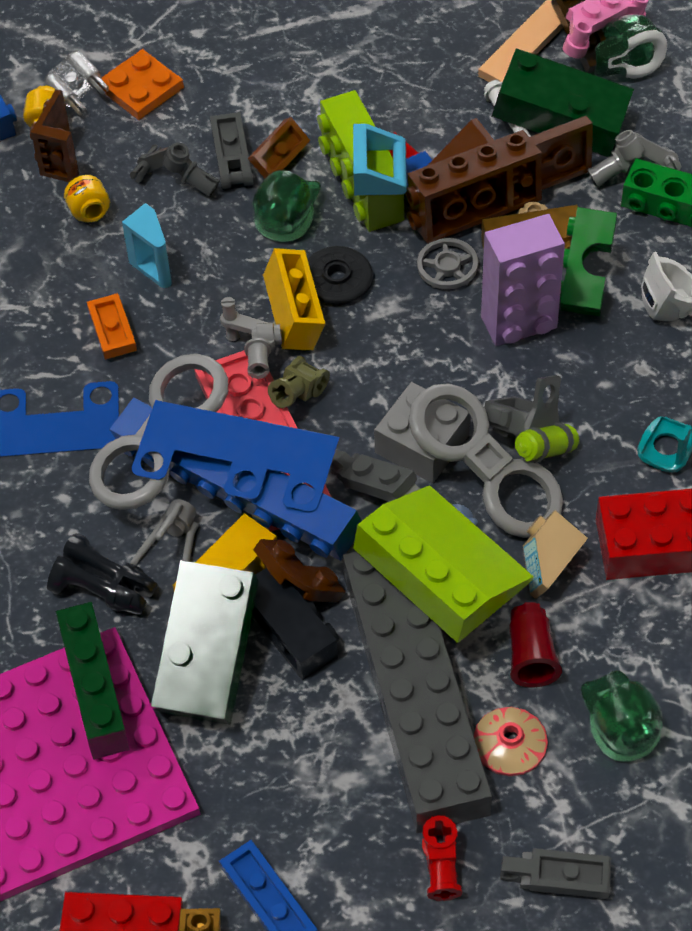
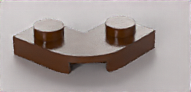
M260 539L253 549L279 584H282L284 580L290 581L305 592L303 594L305 600L338 603L346 593L337 581V575L331 569L324 566H303L295 555L294 548L284 540Z

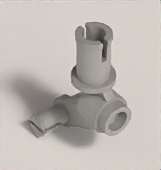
M626 130L615 138L617 144L615 150L611 152L612 156L587 170L597 187H599L621 172L623 174L627 173L631 161H635V158L639 159L642 155L659 165L680 170L681 163L675 151L669 150L666 146L661 147L633 133L632 130Z
M226 297L222 299L223 313L220 316L221 325L226 330V339L229 341L238 340L240 338L239 331L252 334V339L247 341L244 347L245 354L248 356V375L255 379L266 377L269 374L268 356L271 353V348L282 344L280 324L274 325L273 322L268 323L239 314L235 309V300L233 298Z

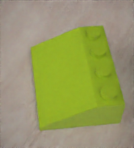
M430 485L383 504L357 524L353 549L457 643L526 587L534 578L532 574Z

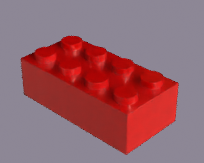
M692 489L598 497L595 520L606 580L692 572Z

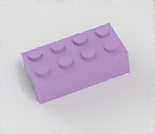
M550 214L484 233L481 318L495 347L506 343H515L522 338L532 335L545 334L557 328L565 243Z

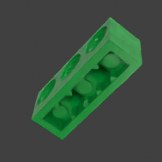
M635 158L623 185L621 206L692 227V174Z

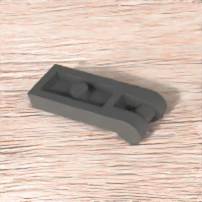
M235 112L210 116L222 190L230 189L231 185L235 184L253 185L241 113ZM241 167V171L229 172V169Z

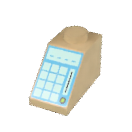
M556 510L546 519L540 515L526 531L531 536L523 545L526 570L534 576L533 581L529 583L530 595L535 599L550 588L588 539Z

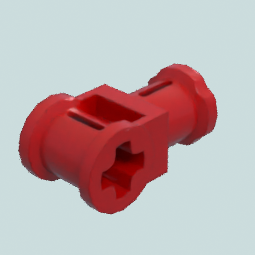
M441 815L431 817L424 824L422 850L427 857V867L430 875L431 886L427 889V896L429 899L436 901H447L460 897L463 892L461 885L457 883L456 840L458 830L452 819ZM435 836H442L444 842L438 843Z

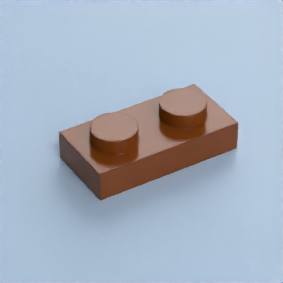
M289 117L248 157V160L263 178L270 182L282 172L311 140L293 118Z

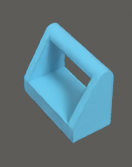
M353 124L354 195H400L406 193V140L404 137L369 124ZM393 150V177L367 169V151Z
M145 203L122 221L129 264L160 287L168 288L171 286L172 281L165 238L155 209Z

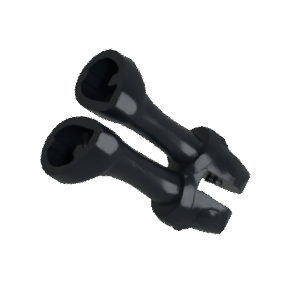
M78 533L73 534L64 546L63 557L58 556L52 566L47 581V590L54 594H60L67 589L69 584L81 586L104 598L106 605L110 609L141 615L147 605L146 600L142 596L151 597L158 584L138 566L127 563L124 566L119 565L94 551L89 546L90 543L86 536ZM85 564L110 577L111 581L96 576L80 568L78 565Z

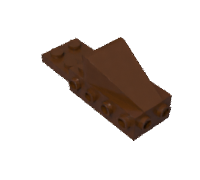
M583 116L531 137L524 130L494 140L477 118L470 120L427 166L407 173L408 188L405 194L410 204L407 219L413 230L417 229L426 243L429 244L482 223V219L499 217L523 208L528 202L541 201L543 189L588 172L587 169L592 168L593 123L587 116Z

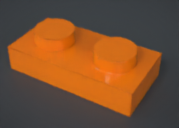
M116 293L88 301V311L105 360L137 351L136 342L119 294Z

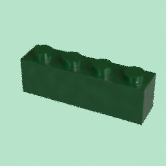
M92 601L57 610L56 615L93 760L130 750Z

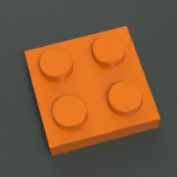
M143 49L101 78L109 87L108 92L97 81L98 85L106 93L105 95L138 120L184 88L182 78Z

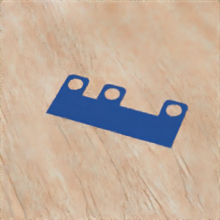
M113 381L94 382L85 385L83 389L84 411L26 415V393L23 389L0 390V398L7 394H13L19 399V405L15 410L10 412L0 410V457L102 449L107 443L115 440L110 428L119 417L118 385ZM95 388H108L112 393L111 399L105 404L93 403L90 399V394Z
M155 400L132 465V472L137 476L156 480L164 478L175 450L230 461L232 463L224 485V491L228 495L246 499H254L259 495L267 469L288 473L290 476L282 498L283 504L289 508L311 512L319 505L339 437ZM149 452H158L163 457L162 467L155 472H147L141 467L142 457ZM241 471H250L256 477L255 486L249 491H239L233 485L235 475ZM300 483L310 484L315 491L313 499L305 504L295 502L291 495L293 488Z

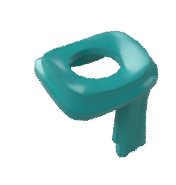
M657 417L647 427L639 441L637 452L640 460L665 472L679 471L686 465L692 453V426L667 417ZM661 436L674 437L678 440L677 453L673 455L659 453L654 448V441Z

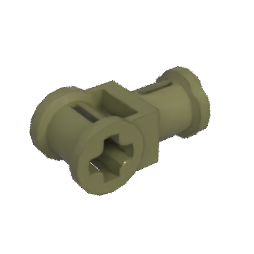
M297 356L285 368L283 378L274 380L269 384L268 395L272 403L279 408L291 406L297 397L304 401L312 396L316 398L325 390L330 379V371L324 368L319 370L308 364L306 358Z

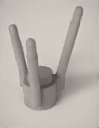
M181 499L173 500L158 525L131 560V564L137 565L155 540H161L166 532L177 537L183 533L187 534L182 561L190 562L194 535L199 527V524L193 521L197 513L194 506Z

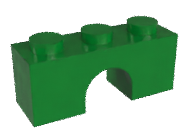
M577 207L576 217H569L567 236L572 237L570 249L564 248L563 268H566L564 281H561L560 306L562 311L600 316L606 277L588 273L583 267V261L593 252L611 253L617 213Z

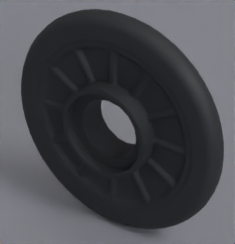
M344 246L326 247L316 251L307 259L319 301L330 304L347 303L363 295L371 284L373 276L372 267L367 258L355 249ZM340 270L346 274L341 279H332L328 276L330 272Z

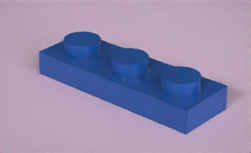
M252 840L219 860L220 868L266 931H318Z

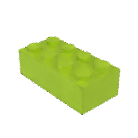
M356 90L321 100V114L317 115L318 125L322 132V136L318 137L319 146L323 155L328 154L330 157V166L334 176H340L345 197L352 199L357 220L359 222L363 221L369 232L404 221V194L354 195L353 124H369L376 127ZM389 150L367 151V169L393 177V157Z

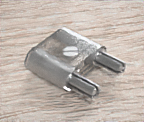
M79 50L69 53L44 79L46 86L63 91L65 106L72 107L78 115H83V113L75 104L86 112V107L79 100L93 87L100 94H106L97 84L98 82L107 92L109 90V87L101 79L100 71Z

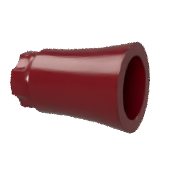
M525 602L520 606L514 607L510 612L511 622L509 624L512 653L511 680L519 686L528 688L549 685L561 676L562 667L555 652L546 611L540 607L539 603Z

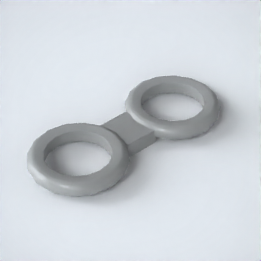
M201 354L181 355L168 361L155 373L149 386V403L151 408H153L155 400L164 402V390L168 382L175 375L185 370L198 369L206 371L213 377V390L210 397L197 408L217 412L228 395V377L223 366L213 358ZM149 417L135 435L121 436L107 443L96 454L90 466L89 485L94 496L107 507L118 510L138 508L152 501L163 490L167 482L169 468L164 478L159 480L150 478L141 489L133 493L119 494L111 492L104 483L105 471L109 463L116 456L126 451L138 450ZM149 452L148 454L154 459L155 472L162 467L163 457L158 452Z
M449 383L432 385L418 394L411 404L409 415L412 436L419 446L434 458L448 462L463 461L484 482L482 496L485 509L498 527L508 534L528 538L531 536L526 531L533 522H523L514 519L506 513L500 504L498 496L499 484L503 478L512 474L530 476L544 489L548 501L547 510L543 516L544 519L555 510L561 515L563 497L560 485L554 476L539 463L526 462L523 458L513 459L488 433L490 425L486 409L475 395L463 387ZM449 399L465 407L471 415L474 424L471 440L463 445L449 446L433 438L427 430L424 420L425 409L428 404L435 400Z

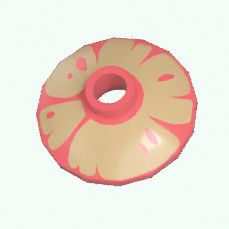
M515 707L497 708L484 715L476 725L473 735L482 765L496 774L509 777L524 775L535 769L545 757L548 745L546 730L539 719L528 711ZM507 732H513L517 734V737L514 739H508L504 736V734Z

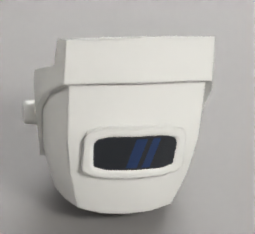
M653 252L648 261L649 265L641 284L642 299L646 311L654 320L675 321L688 315L692 316V274L680 263L666 257H659L657 252Z

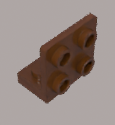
M55 89L51 98L45 101L43 112L38 121L33 122L30 129V139L33 140L34 158L38 163L40 175L71 182L74 178L79 177V170L63 91Z

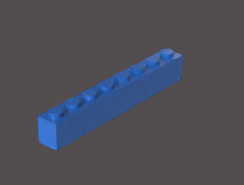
M133 397L110 428L115 439L121 436L135 435L151 414V406ZM138 450L126 451L124 454L132 457ZM177 450L174 451L170 462L169 474L175 480L182 484L187 482L194 484L203 495L211 499L215 496L219 497L235 512L241 513L244 510L251 514L253 519L262 526L269 528L272 525L280 529L281 533L293 542L298 543L301 540L309 544L310 548L324 558L330 555L341 561L343 554H346L354 543L357 524L362 520L358 511L322 493L319 505L314 511L308 512L286 507L282 502L289 476L267 469L260 493L256 498L246 499L228 495L224 491V485L232 462ZM148 453L145 454L142 460L154 469L153 457ZM241 471L233 479L234 487L242 492L251 490L256 483V477L250 471ZM300 483L293 488L291 495L295 502L305 504L313 499L315 491L314 488Z

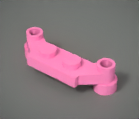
M585 0L569 8L566 19L570 21V31L563 44L564 53L576 59L585 57L590 45L588 40L590 34L619 19L627 27H641L646 16L645 8L649 0Z

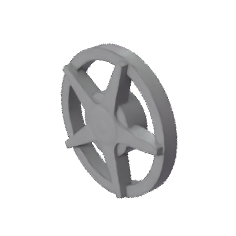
M442 238L423 247L417 258V269L420 277L427 284L431 285L432 288L455 289L469 284L478 270V257L475 250L468 243L454 238ZM443 246V251L438 253L435 259H425V256L430 251ZM447 246L461 248L468 254L459 256L456 252L448 250ZM472 260L473 266L467 275H464L460 271L461 265ZM423 266L435 268L437 272L435 278L430 277L423 269ZM454 276L458 279L454 281H442L444 277Z

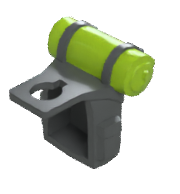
M552 375L538 378L533 401L516 396L485 401L484 408L487 412L489 425L493 427V431L504 437L516 438L515 449L520 456L525 458L526 462L532 461L537 463L541 462L544 458L553 456L558 458L565 457L567 453L575 450L579 444V434L576 429L569 424L559 423L558 399L561 383L560 376ZM550 385L551 394L545 404L543 402V393L545 388Z

